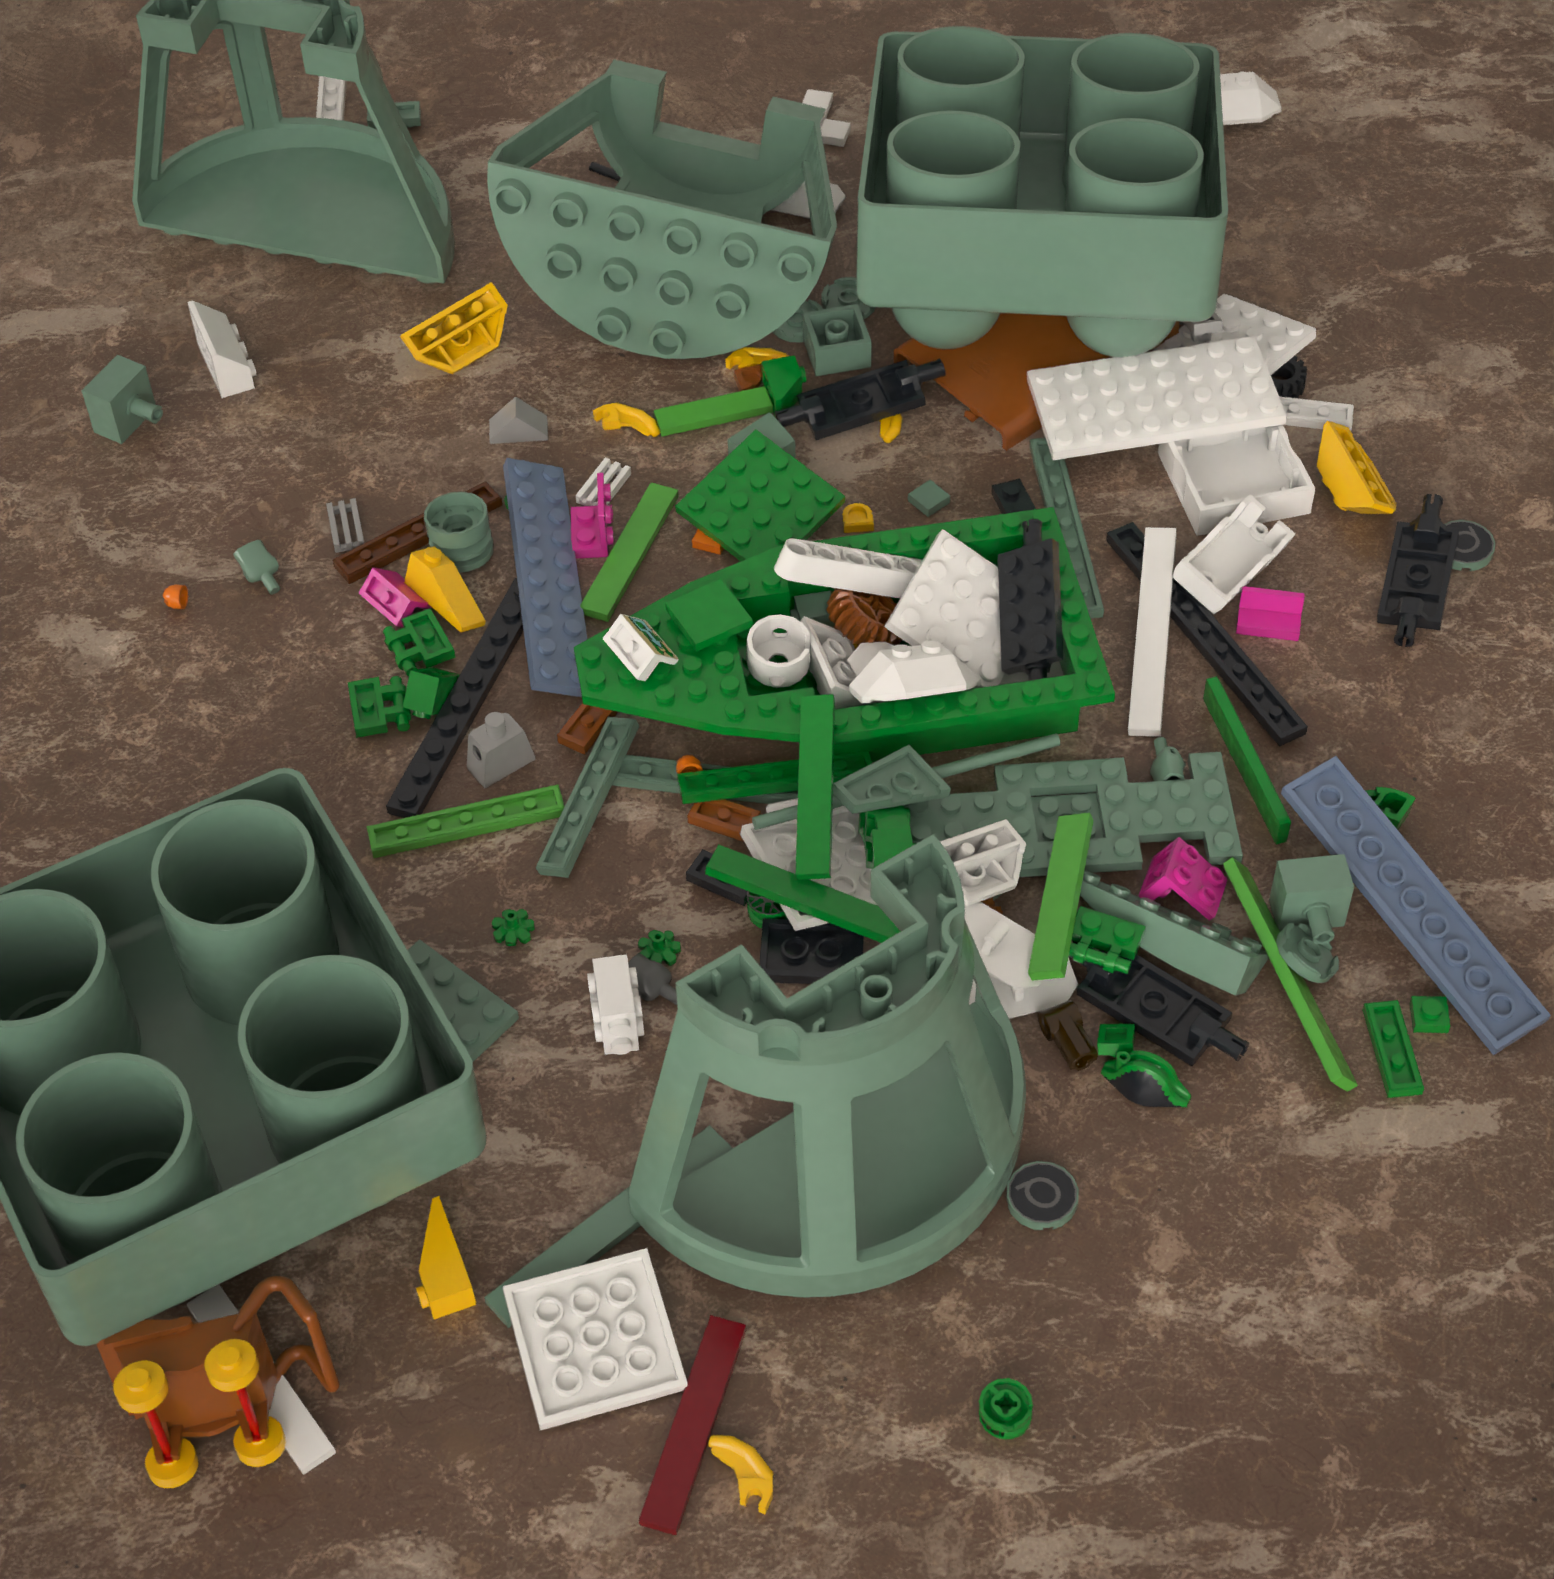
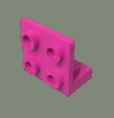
M597 473L598 505L571 507V542L576 559L608 557V545L614 544L613 526L607 525L613 523L612 504L606 505V502H611L610 483L604 484L603 473Z
M1178 837L1152 858L1138 897H1145L1151 900H1155L1157 897L1164 898L1173 889L1210 921L1216 916L1228 880L1219 868L1211 865L1193 846L1188 845Z

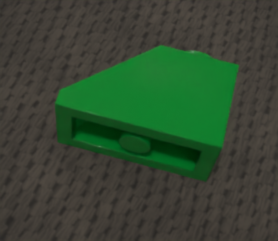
M795 355L761 361L762 384L765 386L772 402L774 417L776 410L779 411L794 406L797 403V394L802 393V383H806L805 369L803 366L798 365Z
M435 667L410 670L403 708L413 710L412 715L416 717L431 719L432 715L439 713L460 674Z

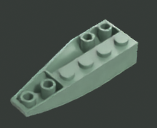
M1084 870L1080 896L1095 911L1146 926L1140 947L1185 973L1236 996L1246 993L1269 958L1266 951L1261 949L1262 943L1254 939L1243 937L1241 940L1230 935L1232 930L1217 923H1213L1210 926L1185 914L1163 907L1154 900L1133 895L1129 889L1117 884L1109 885L1101 882L1100 876Z

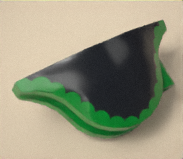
M1141 1050L1129 1053L1120 1051L1116 1056V1060L1105 1062L1101 1070V1074L1124 1097L1136 1104L1148 1107H1187L1191 1100V1094L1180 1082L1171 1064L1154 1053Z

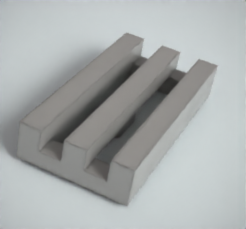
M356 498L350 499L349 504H344V500L338 501V506H333L332 502L326 503L335 553L352 550L364 544ZM347 512H352L358 540L356 542L351 540ZM336 514L341 515L345 544H340L335 520Z

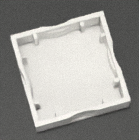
M1283 424L1159 444L1158 455L1196 536L1209 534L1226 516L1229 518L1249 494L1266 507V510L1257 520L1259 523L1311 514L1315 487L1301 459L1291 448L1288 434Z

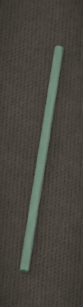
M1055 733L932 767V769L941 778L1060 746V738ZM833 795V809L844 806L840 802V800L835 795ZM798 805L752 817L755 830L797 819Z

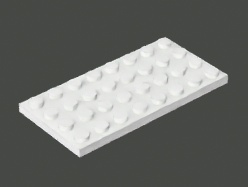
M1255 336L1145 352L1137 356L1113 357L1027 371V382L1052 460L1286 424V412Z

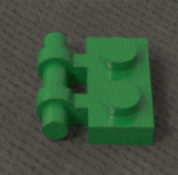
M431 608L402 618L404 628L396 631L393 626H387L383 630V634L386 637L385 644L390 651L394 652L396 655L395 662L399 669L405 671L407 676H409L410 670L417 669L415 663L422 660L426 668L455 658L454 648ZM412 642L414 647L406 650L404 645Z
M394 676L390 678V685L384 686L380 685L379 677L348 682L356 738L387 733V723L393 721L397 724L399 731L405 732L409 730L411 711L410 709L403 708L406 686L402 683L401 677ZM390 700L393 702V706L384 707L383 701Z
M1080 906L1076 914L1072 941L1078 944L1071 942L1069 956L1074 957L1073 961L1082 964L1087 961L1103 966L1104 971L1114 973L1116 970L1128 974L1132 961L1120 957L1131 960L1135 959L1145 934L1146 926ZM1091 947L1096 948V949H1100V950H1103V951H1106V952H1108V953H1104V952H1101V951H1097V950L1091 949Z

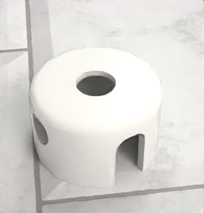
M771 615L758 620L750 628L747 637L746 660L748 670L752 676L764 685L778 688L791 686L799 682L807 674L811 661L810 632L802 622L786 615ZM777 628H782L787 633H775L773 631ZM775 655H781L788 662L775 663L769 660Z

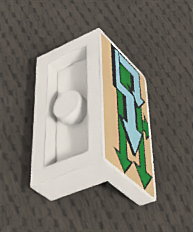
M620 614L603 637V640L637 680L646 681L659 662L676 665L679 660L653 628L643 619Z

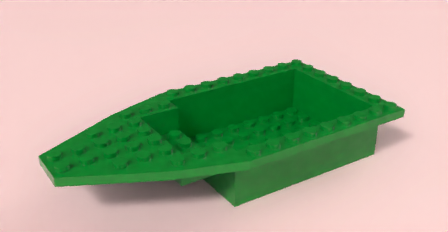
M1054 507L813 541L923 560L937 534L943 529L997 567L998 554L1023 546L1022 522L1027 521L1029 526L1030 519L1040 520L1042 522V541L1052 538L1059 543L1063 660L1059 662L1064 674L1063 676L835 709L834 755L869 751L872 762H876L907 745H910L919 755L1043 737L1055 733L1078 731L1080 707L1115 701V691ZM784 545L777 546L694 580L630 615L631 617L645 620L678 657L679 660L676 665L659 662L646 681L637 680L603 640V637L611 627L574 647L583 704L722 735L799 742L801 696L820 695L815 678L809 669L799 682L791 686L776 688L764 685L756 680L748 670L746 654L747 637L750 628L699 651H695L666 611L665 602L722 578L752 618L754 625L758 620L767 616L780 614L790 616V610L794 609V596L831 591L832 593L836 588L793 582L781 578L774 571V566ZM892 597L891 600L894 603H898L900 598ZM777 628L773 631L775 633H787L782 628ZM902 640L901 643L899 644V645L911 646L910 644H908V643L905 642L904 640ZM775 655L769 660L775 663L788 662L781 655Z

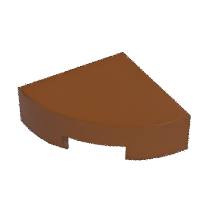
M761 364L734 370V378L740 391L760 386L762 382Z

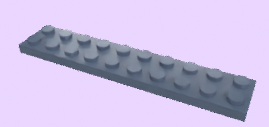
M506 458L503 469L531 690L582 697L574 647L587 640L583 608L580 607L582 598L575 551L572 549L571 521L563 468Z
M1337 756L1282 788V796L1330 855L1345 854L1353 883L1493 1055L1548 1021L1551 1016L1550 1013Z

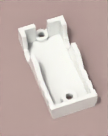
M1251 494L1240 503L1229 518L1226 516L1205 539L1179 562L1172 576L1213 614L1223 609L1242 590V587L1246 586L1265 569L1296 535L1280 520L1268 532L1267 527L1257 521L1266 510V507Z

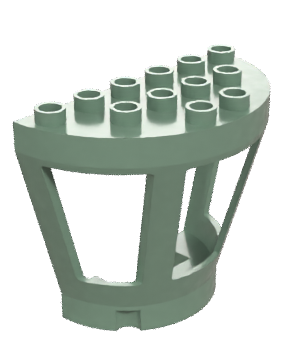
M150 0L142 7L136 15L143 43L132 195L139 226L163 230L169 235L186 234L212 239L221 245L238 244L260 248L269 254L286 253L312 258L321 264L339 263L360 267L374 274L386 272L412 277L422 283H445L451 270L455 250V237L449 199L435 170L419 153L383 81L380 65L367 42L364 19L360 7L351 6L349 0ZM265 27L306 34L300 43L305 74L355 82L376 129L362 124L329 118L283 117ZM223 29L244 125L205 137L183 148L161 163L171 52L175 50L197 54L213 30Z
M613 60L605 74L497 146L488 160L487 184L490 207L504 248L526 283L550 308L576 328L606 345L659 358L689 359L725 354L764 338L794 315L808 298L820 277L835 237L837 222L821 133V125L826 109L772 97L766 109L761 145L660 122L666 71ZM592 124L596 140L605 158L621 179L615 188H610L529 168ZM805 181L813 235L761 223L763 214L787 200Z
M934 834L871 869L870 897L901 932L791 997L787 998L742 944L675 982L678 1010L628 1194L631 1215L652 1238L668 1252L689 1266L720 1281L743 1289L771 1295L832 1297L860 1293L909 1277L943 1258L980 1226L994 1208L1007 1186L1018 1158L1023 1134L1026 1101L1023 1058L1009 1017L999 1000L965 921L964 894L960 877L945 847ZM974 979L976 984L975 1002L969 1005ZM709 1076L733 1089L757 1097L793 1102L792 1113L680 1180Z

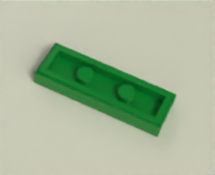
M1399 1001L1364 1003L1362 1011L1387 1098L1422 1095L1424 1085Z

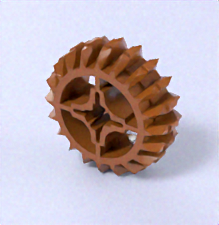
M838 588L830 595V599L827 602L828 607L826 608V611L830 614L829 620L835 623L834 628L836 630H840L843 633L842 637H847L851 640L852 644L860 645V643L884 641L895 646L899 645L903 640L884 627L897 603L891 600L892 597Z

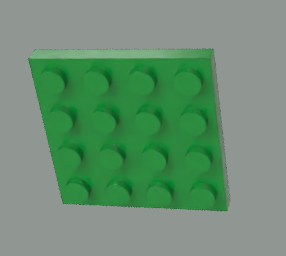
M755 429L675 507L676 512L720 544L722 548L739 561H743L777 546L784 545L786 540L790 538L807 540L845 503V495Z

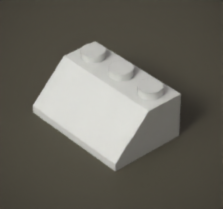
M195 301L187 302L198 346L221 398L254 389L252 377L257 375L252 359L246 360L248 353L244 342H238L240 336L236 325H230L226 314Z
M804 616L800 622L810 632L811 661L809 671L815 678L820 695L834 694L835 709L879 703V700L871 703H861L849 692V685L856 678L847 663V659L855 650L851 640L847 637H842L843 633Z

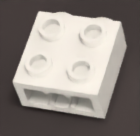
M627 954L592 959L594 973H588L587 977L596 1042L603 1041L605 1055H623L630 1051L639 1050L638 1036H644L636 967L629 968Z

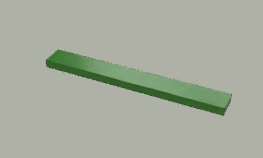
M1230 858L1223 863V867L1330 1081L1347 1092L1352 1090L1358 1084L1304 978L1289 967L1279 953L1276 939L1280 931L1250 871L1235 858Z

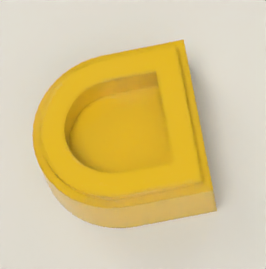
M853 503L844 508L842 513L844 533L874 531L872 510L867 505Z

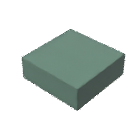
M929 480L908 494V501L929 517L950 503V495L933 481Z

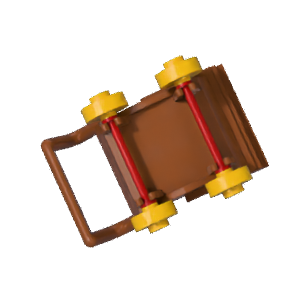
M271 1276L262 1280L254 1288L238 1314L193 1324L190 1316L171 1320L145 1319L96 1344L112 1380L113 1391L119 1405L128 1412L129 1416L134 1415L135 1419L144 1418L153 1446L146 1455L145 1467L151 1481L162 1488L179 1487L188 1482L197 1471L198 1456L194 1446L189 1440L182 1437H209L240 1424L234 1434L233 1444L239 1459L244 1464L261 1467L277 1460L285 1449L286 1438L280 1422L269 1416V1409H271L276 1384L279 1382L282 1374L284 1376L291 1364L296 1360H304L328 1392H335L339 1388V1380L317 1313L296 1284L284 1276ZM280 1291L302 1321L307 1324L314 1348L304 1344L291 1346L285 1349L274 1363L257 1316V1311L269 1294Z

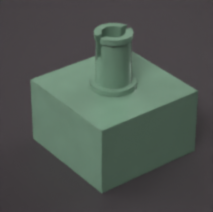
M116 355L82 390L94 433L120 444L145 420L155 424L160 421L163 414L162 407L155 403L146 366Z
M1345 854L1277 861L1269 903L1274 921L1280 932L1288 923L1294 922L1295 926H1298L1300 923L1310 926L1313 942L1316 944H1326L1334 939L1333 927L1345 926L1354 890Z

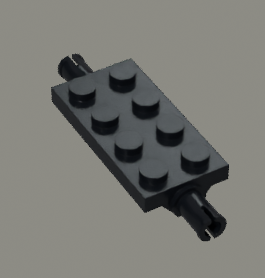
M940 358L919 366H915V364L908 365L907 361L903 360L797 394L799 404L779 411L776 410L775 417L783 427L802 421L808 423L815 440H819L925 406V396L921 390L922 383L939 377H945V368Z
M1432 494L1424 496L1421 514L1410 523L1397 521L1377 614V623L1397 625L1394 643L1398 646L1403 645L1404 637H1406L1405 647H1411L1415 641L1416 628L1441 629L1459 539V528L1447 527L1441 522L1439 515L1443 498L1437 494L1434 496L1433 503H1430Z
M1030 519L1029 526L1027 521L1022 522L1023 546L1021 548L998 554L1002 672L1008 675L1025 672L1028 675V681L1047 678V673H1050L1052 663L1063 660L1059 543L1052 538L1042 541V522L1038 519Z
M1137 954L1134 960L1120 957L1132 961L1128 974L1116 970L1114 973L1104 971L1103 966L1087 961L1084 964L1080 963L1087 968L1088 973L1086 978L1077 987L1076 995L1123 1024H1135V1031L1190 1066H1193L1206 1049L1211 1046L1218 1048L1237 1062L1241 1059L1240 1055L1244 1056L1249 1042L1244 1041L1224 1028L1231 1020V1011Z

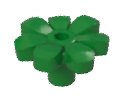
M511 909L504 910L502 918L494 917L492 921V927L495 929L493 932L494 940L497 943L505 940L507 946H515L518 938L521 943L526 944L531 940L529 931L535 929L534 921L528 919V913L524 909H519L517 912Z
M652 930L648 933L649 939L641 937L638 941V948L642 950L639 953L662 964L663 960L668 966L675 964L677 961L675 953L681 952L680 942L674 941V933L669 930L664 933Z

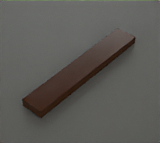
M486 481L465 491L482 498L487 505L488 513L503 505L502 498ZM424 513L332 559L335 569L350 585L369 575L372 568L380 569L429 544Z

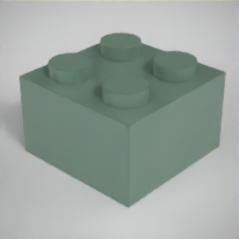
M858 304L802 313L803 341L816 377L871 367L872 341Z

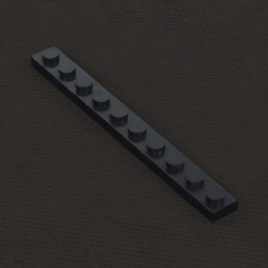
M1131 522L1107 532L1106 541L1141 582L1145 535ZM1173 578L1170 617L1280 747L1306 735L1308 726L1210 611Z
M517 578L512 582L386 805L388 814L406 818L423 813L524 631Z

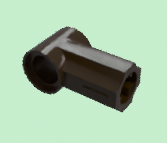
M1072 1000L1038 1013L1039 1025L1048 1041L1054 1040L1071 1070L1076 1069L1080 1071L1086 1069L1097 1060L1098 1052L1085 1032L1080 1011Z

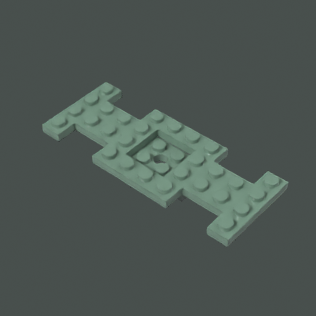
M1221 752L1189 753L1187 762L1191 779L1135 783L1128 782L1124 757L994 765L996 791L949 794V797L903 805L904 808H909L912 842L916 843L932 834L939 841H943L1007 819L1026 842L1019 877L1047 876L1058 816L1089 812L1094 821L1085 870L1092 873L1142 870L1143 859L1140 843L1174 841L1178 837L1182 840L1203 839L1207 861L1211 865H1223L1224 862L1232 857L1241 863L1243 857Z

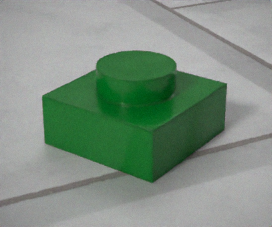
M1411 996L1409 1004L1414 1033L1449 1032L1450 1018L1446 996Z
M1135 1024L1099 1025L1098 1055L1116 1057L1120 1051L1128 1053L1134 1051Z

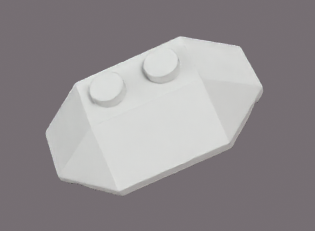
M1254 72L1220 74L1223 125L1263 122L1274 114L1281 112L1277 92Z
M930 640L924 641L922 645H895L892 649L879 651L851 682L849 692L861 703H871L876 700H901L964 691L981 686V679L940 642Z
M1007 819L940 841L952 859L960 877L964 894V906L975 904L1016 888L1026 842Z

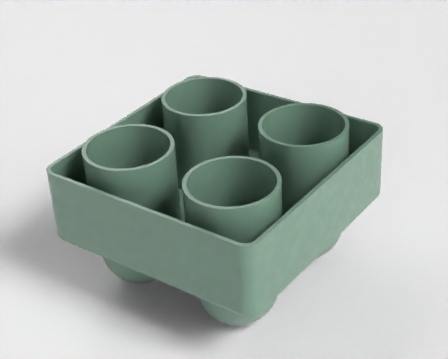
M965 26L941 27L924 32L894 31L879 37L858 190L856 293L861 302L871 307L892 308L899 325L911 338L936 349H957L978 341L994 326L1000 313L1066 316L1074 334L1087 347L1102 355L1118 358L1137 356L1153 349L1167 337L1176 321L1201 322L1207 320L1215 313L1228 218L1219 52L1216 48L1207 44L1181 43L1164 37L1141 33L1110 34L1094 39L1004 36L991 30Z
M291 768L272 770L0 888V1201L63 1335L71 1343L79 1346L95 1345L109 1336L167 1309L178 1306L190 1298L372 1209L383 1206L395 1198L473 1161L483 1152L487 1142V1134L471 1056L307 780L299 771Z

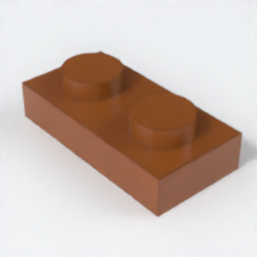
M582 703L557 734L558 743L585 755L597 740L607 718L615 717L618 712Z
M722 799L694 803L687 818L689 824L744 842L740 835L742 825L752 823V817L761 815V811Z

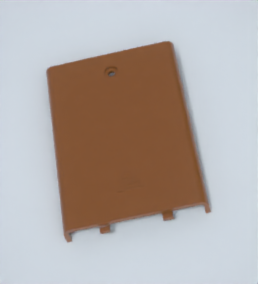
M1000 313L994 326L982 338L962 348L936 349L910 338L893 351L894 363L909 360L915 366H919L940 358L944 365L946 376L933 380L970 408V411L964 412V416L968 420L974 422L981 417L999 431L1002 435V448L1006 451L1042 428L1027 382V371L1113 358L1095 352L1081 342L1072 331L1066 316ZM1176 321L1171 332L1160 344L1147 352H1152L1167 339L1179 333L1180 321Z

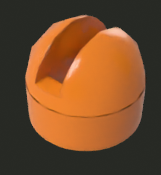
M175 584L168 586L163 592L165 604L173 609H185L188 603V589L186 585Z
M684 755L677 761V774L703 771L701 762L694 755Z

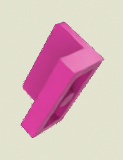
M372 568L359 594L395 626L403 627L402 618L410 616L415 607L431 608L427 602L404 583L405 579L395 571Z
M1242 587L1236 634L1298 641L1305 594Z

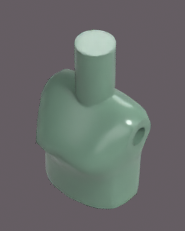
M261 540L252 541L234 552L233 555L241 566L248 582L262 581L271 595L280 590V586L273 577V574L279 569V564L275 557L268 552Z
M1164 737L1156 738L1154 740V747L1157 757L1150 768L1153 780H1184L1183 770L1186 764L1176 748L1167 746V741Z

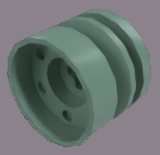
M450 492L437 497L428 504L424 511V522L429 537V547L435 546L441 550L445 556L454 562L459 572H469L480 568L490 560L494 553V543L489 527L487 505L482 498L468 492Z

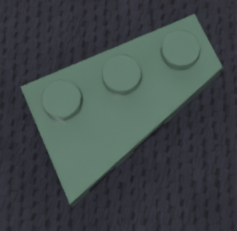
M910 745L833 784V794L852 814L949 797L951 791L948 784Z

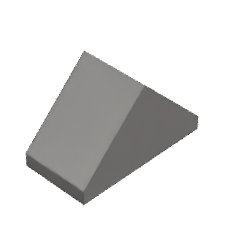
M514 397L489 419L490 444L548 440L547 415L517 397Z

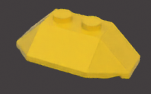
M491 282L401 334L400 337L417 361L454 374L498 348L508 305Z
M1327 421L1323 426L1317 468L1323 477L1322 482L1330 489L1334 496V503L1341 510H1350L1359 514H1392L1396 510L1397 503L1367 453L1354 440L1353 433L1348 427Z

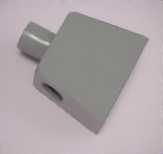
M489 713L485 717V724L472 730L468 735L467 769L484 788L536 760L524 730L509 713Z

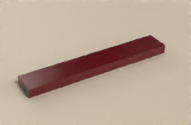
M710 1315L687 1381L688 1387L684 1389L639 1517L640 1526L677 1536L747 1331L746 1324Z

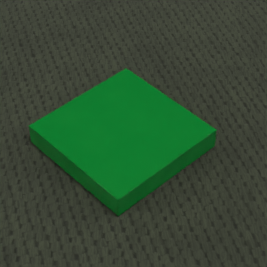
M722 578L665 602L666 611L695 651L706 648L753 626L752 618Z

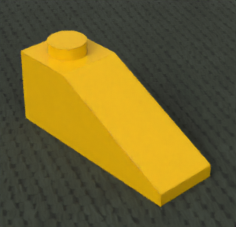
M435 546L411 552L404 583L459 632L462 633L485 626L486 620L454 562Z
M439 1196L432 1198L418 1271L422 1285L416 1287L422 1309L429 1307L434 1320L476 1305L470 1279Z

